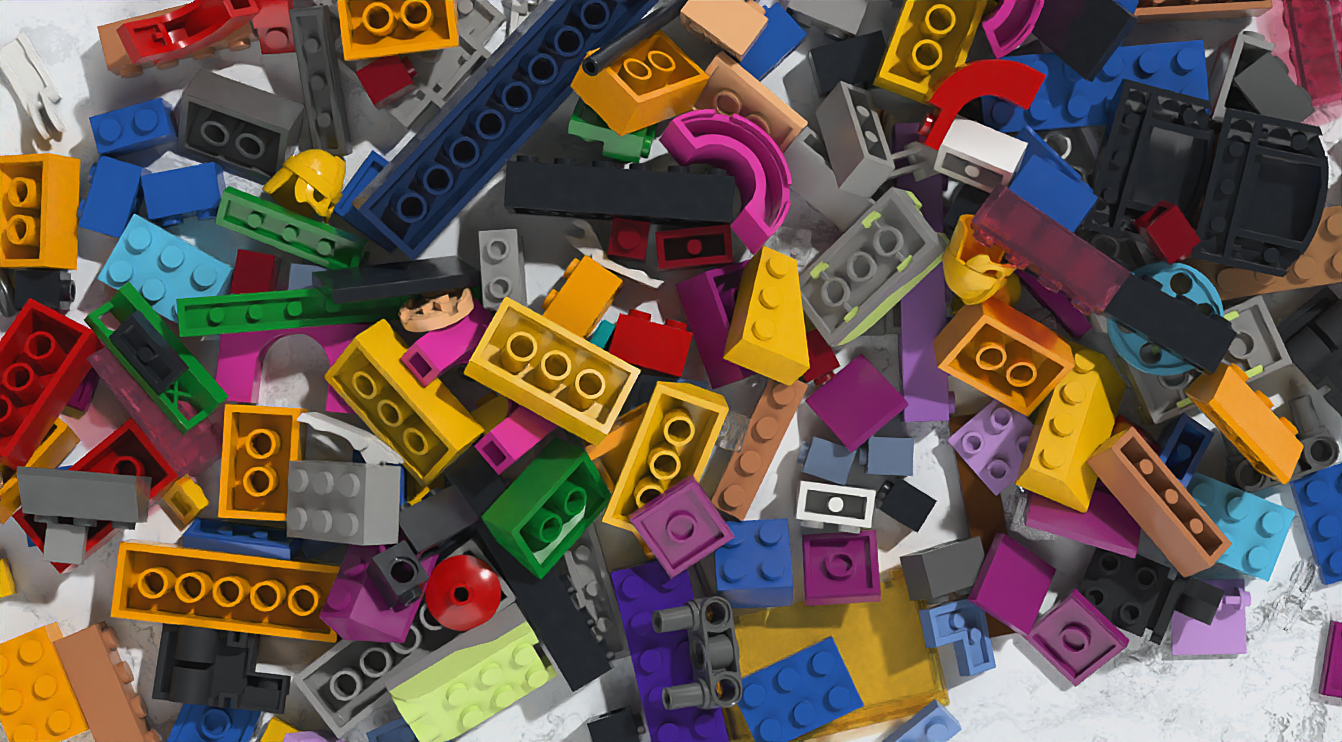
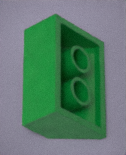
M554 437L481 518L495 540L534 576L542 579L606 508L611 493L586 450L558 437Z

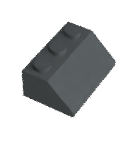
M200 68L182 92L177 150L268 182L283 167L282 164L286 159L294 154L301 135L305 105Z
M17 466V480L22 512L35 514L34 522L58 523L59 516L74 517L73 525L97 527V519L111 520L112 528L135 530L136 523H147L152 477Z

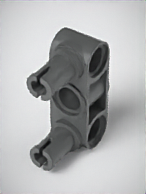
M1310 395L1300 396L1288 401L1298 430L1295 436L1304 446L1291 479L1288 482L1333 465L1340 453L1336 440L1330 436L1329 431L1326 430L1324 425H1320ZM1221 433L1228 454L1225 457L1227 462L1225 463V476L1230 486L1243 491L1254 492L1271 486L1281 485L1276 480L1258 472ZM1316 441L1320 442L1323 447V455L1317 461L1313 459L1310 451L1311 446ZM1248 464L1252 468L1254 476L1252 481L1245 485L1240 479V471L1243 466Z
M718 596L698 597L690 599L681 607L653 611L652 624L656 633L683 629L688 631L689 657L694 676L693 683L663 688L662 700L664 707L667 710L697 706L700 709L708 710L735 706L742 697L743 686L739 664V646L735 634L733 612L729 602ZM708 605L713 612L710 622L705 617V610ZM720 681L723 687V693L721 697L718 699L715 693V687L717 683Z

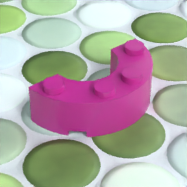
M999 0L994 9L981 18V25L996 59L1009 54L1029 36L1035 27L1034 25L1045 0Z
M715 109L695 110L682 114L670 122L659 141L680 166L710 164L727 170L729 176H735V184L740 191L742 205L738 217L730 227L753 255L756 254L782 225L791 201H789V187L792 185L791 174L781 150L773 139L759 126L737 114H733L730 117L715 113Z

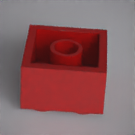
M629 309L628 315L619 313L609 353L632 366L681 379L693 336L692 332L686 331L688 324L671 319H666L664 325L651 322V314L635 309Z

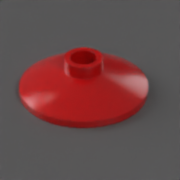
M456 555L443 560L433 569L425 589V599L430 613L440 624L452 630L468 631L487 622L496 613L501 600V585L493 568L484 560L471 555ZM458 587H464L468 590L469 597L467 600L460 601L455 597V590Z

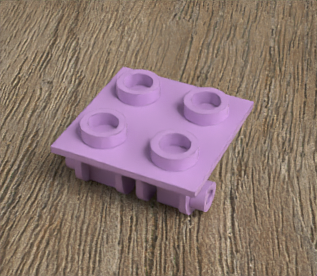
M992 398L979 413L950 436L947 441L997 496L1016 480L1034 425L1024 414Z
M1200 580L1224 590V595L1211 626L1174 611L1171 618L1172 655L1247 654L1245 607L1251 605V594L1249 591H1245V580Z

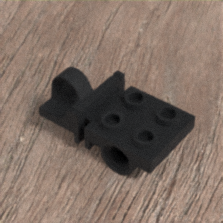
M1326 285L1276 328L1291 361L1317 390L1325 384L1331 389L1323 397L1342 417V300Z
M1096 547L1078 589L1114 626L1139 637L1143 636L1146 628L1152 630L1149 641L1158 645L1162 642L1174 611L1211 626L1225 592L1192 576L1184 578L1179 572L1175 580L1169 579L1167 577L1171 569L1170 567L1139 554L1132 558Z
M163 623L152 699L186 704L230 707L232 698V709L284 714L291 676L255 672L261 634L242 632L239 642L240 632Z

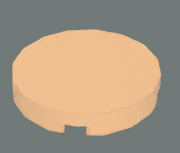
M469 288L422 293L423 298L414 301L413 297L407 299L399 308L398 315L402 326L407 331H432L444 328L467 316L474 308L475 301Z

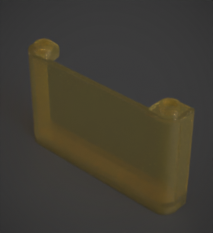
M902 567L888 571L890 577L880 582L881 602L806 606L805 600L794 602L792 606L773 607L739 616L737 614L733 615L735 634L739 646L741 677L826 637L832 636L864 704L863 707L788 742L805 741L914 715L935 698L944 707L950 704L937 647L926 648L919 610L928 608L926 599L910 601ZM713 612L707 614L708 622L711 621L713 617ZM719 681L716 686L720 698L723 693V687ZM738 703L730 708L722 707L729 741L755 742Z

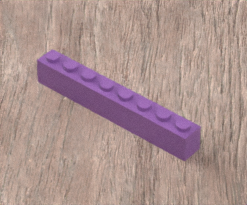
M895 123L891 128L892 154L904 151L905 145L918 141L921 135L917 132L920 123ZM907 157L894 161V170L910 166ZM913 172L894 178L893 188L912 192L922 204L919 210L924 219L935 232L943 233V228L945 227L942 226V220L947 214L949 207L943 206L942 191L948 190V175L941 173L916 182ZM942 261L897 303L899 393L909 404L900 412V422L949 421V413H955L954 391H948V376L952 375L937 367L933 340L952 319V317H946V302H951L952 290L944 279Z

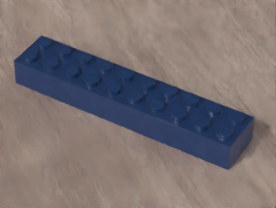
M543 0L351 204L414 261L574 91L570 85L587 52L603 47L640 21L659 0Z

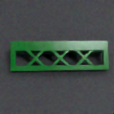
M228 186L223 191L215 224L332 270L365 266L368 262L370 252L365 251L368 243L366 239Z
M130 282L119 288L109 302L88 314L84 319L85 323L95 332L98 338L183 435L215 413L229 397ZM140 310L187 364L189 369L170 389L158 394L109 338L114 331L109 330L100 318L111 313L122 324L131 314ZM178 400L189 402L198 414L187 420L177 409Z

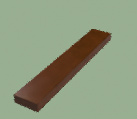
M977 413L949 418L950 436ZM953 448L969 537L980 536L986 558L996 533L1008 535L1001 493L996 496ZM985 612L990 638L1017 633Z

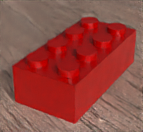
M31 298L28 299L0 340V463L17 471V466H26L105 348L92 329Z
M133 418L126 421L68 469L72 471L152 477L149 507L162 498L177 480L185 476V473L140 420ZM21 507L12 517L40 551L44 553L47 523L34 522L35 514L23 513ZM59 516L58 523L73 525L74 517ZM97 519V527L89 526L85 560L123 529L112 528L111 520ZM50 562L60 574L70 573L79 566V564Z

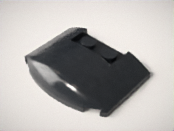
M1122 79L1106 112L1109 118L1089 184L1093 189V194L1098 196V199L1080 227L1145 243L1132 223L1161 200L1176 204L1189 222L1204 194L1213 162L1215 130L1210 129L1205 110L1212 109L1210 101Z
M1226 108L1195 231L1201 242L1192 248L1193 251L1190 258L1282 278L1289 272L1286 269L1300 255H1303L1309 247L1325 207L1329 165L1328 156H1325V151L1319 136L1323 135L1319 126Z

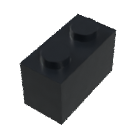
M882 30L810 49L807 57L819 98L828 96L839 81L856 87L864 86V89L867 91L880 88L872 84L886 49Z
M456 484L444 490L437 487L428 492L422 498V501L412 506L410 503H405L399 507L398 543L405 540L421 563L471 537L480 519Z

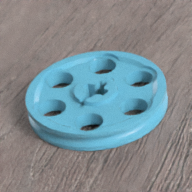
M1155 262L1131 272V274L1138 278H1141L1144 274L1163 284L1161 291L1174 298L1177 294L1170 288V280L1177 273L1184 274L1190 280V289L1184 296L1197 304L1208 305L1213 313L1224 317L1223 305L1213 284L1201 272L1182 263H1172L1170 265L1166 262ZM1106 318L1108 334L1113 347L1132 367L1148 374L1160 376L1181 374L1194 369L1193 366L1160 348L1158 361L1151 365L1146 364L1141 360L1139 352L1142 345L1148 343V341L1134 333L1125 334L1121 332L1115 322Z

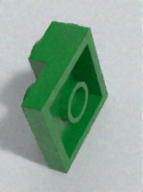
M579 96L570 118L568 133L577 135L578 138L584 141L594 142L598 140L604 142L602 156L610 157L615 162L621 164L639 163L641 157L646 159L649 157L658 123L620 137Z

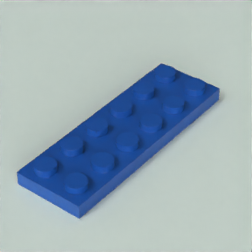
M1204 40L1118 47L1093 82L1085 80L1055 53L1001 57L999 59L1023 63L1046 75L1028 110L1019 109L993 95L979 97L981 124L1004 134H1017L1025 126H1029L1035 132L1106 126L1109 118L1106 112L1122 79L1209 101ZM1205 109L1208 117L1211 115L1210 109Z

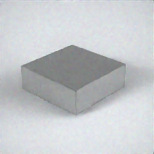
M47 523L43 561L83 565L89 526Z

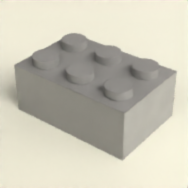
M329 460L289 461L287 480L288 508L286 516L287 537L362 546L398 544L401 466Z

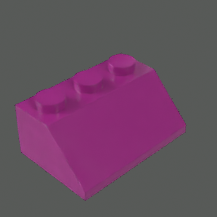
M749 260L706 271L675 285L712 390L759 374L723 359L744 266Z
M1097 477L1088 510L1085 514L1030 490L1023 489L1019 503L1025 526L1128 557H1136L1141 527L1099 477Z
M350 544L319 616L344 640L405 642L422 597L409 606L405 607L403 603H400L390 609L366 572L372 557L394 546L393 544L365 546ZM440 553L420 563L429 577ZM391 573L395 581L399 583L408 582L406 576L402 573Z

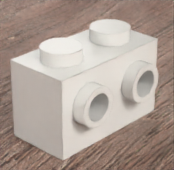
M956 115L939 148L933 170L1004 199L1020 168L1028 143Z
M798 480L793 517L802 519L801 526L823 529L824 522L839 524L838 531L860 534L861 527L871 528L876 491Z

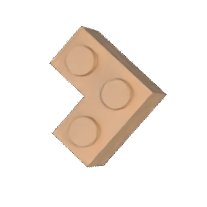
M688 0L680 11V26L709 47L712 43H715L740 62L765 30L769 19L764 16L766 13L765 9L753 0H747L746 2L743 0Z

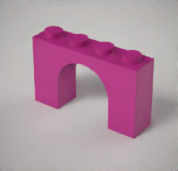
M476 298L474 299V308L467 316L444 328L428 332L417 340L401 357V360L424 387L451 367L468 363L493 319L491 313L483 308ZM508 398L509 405L505 420L486 434L474 447L495 472L500 475L555 430L558 425Z
M368 322L221 334L216 382L229 396L226 400L258 403L263 361L266 353L275 342L293 334L310 336L325 350L331 368L351 341L371 327V325H368ZM328 383L325 411L356 414Z

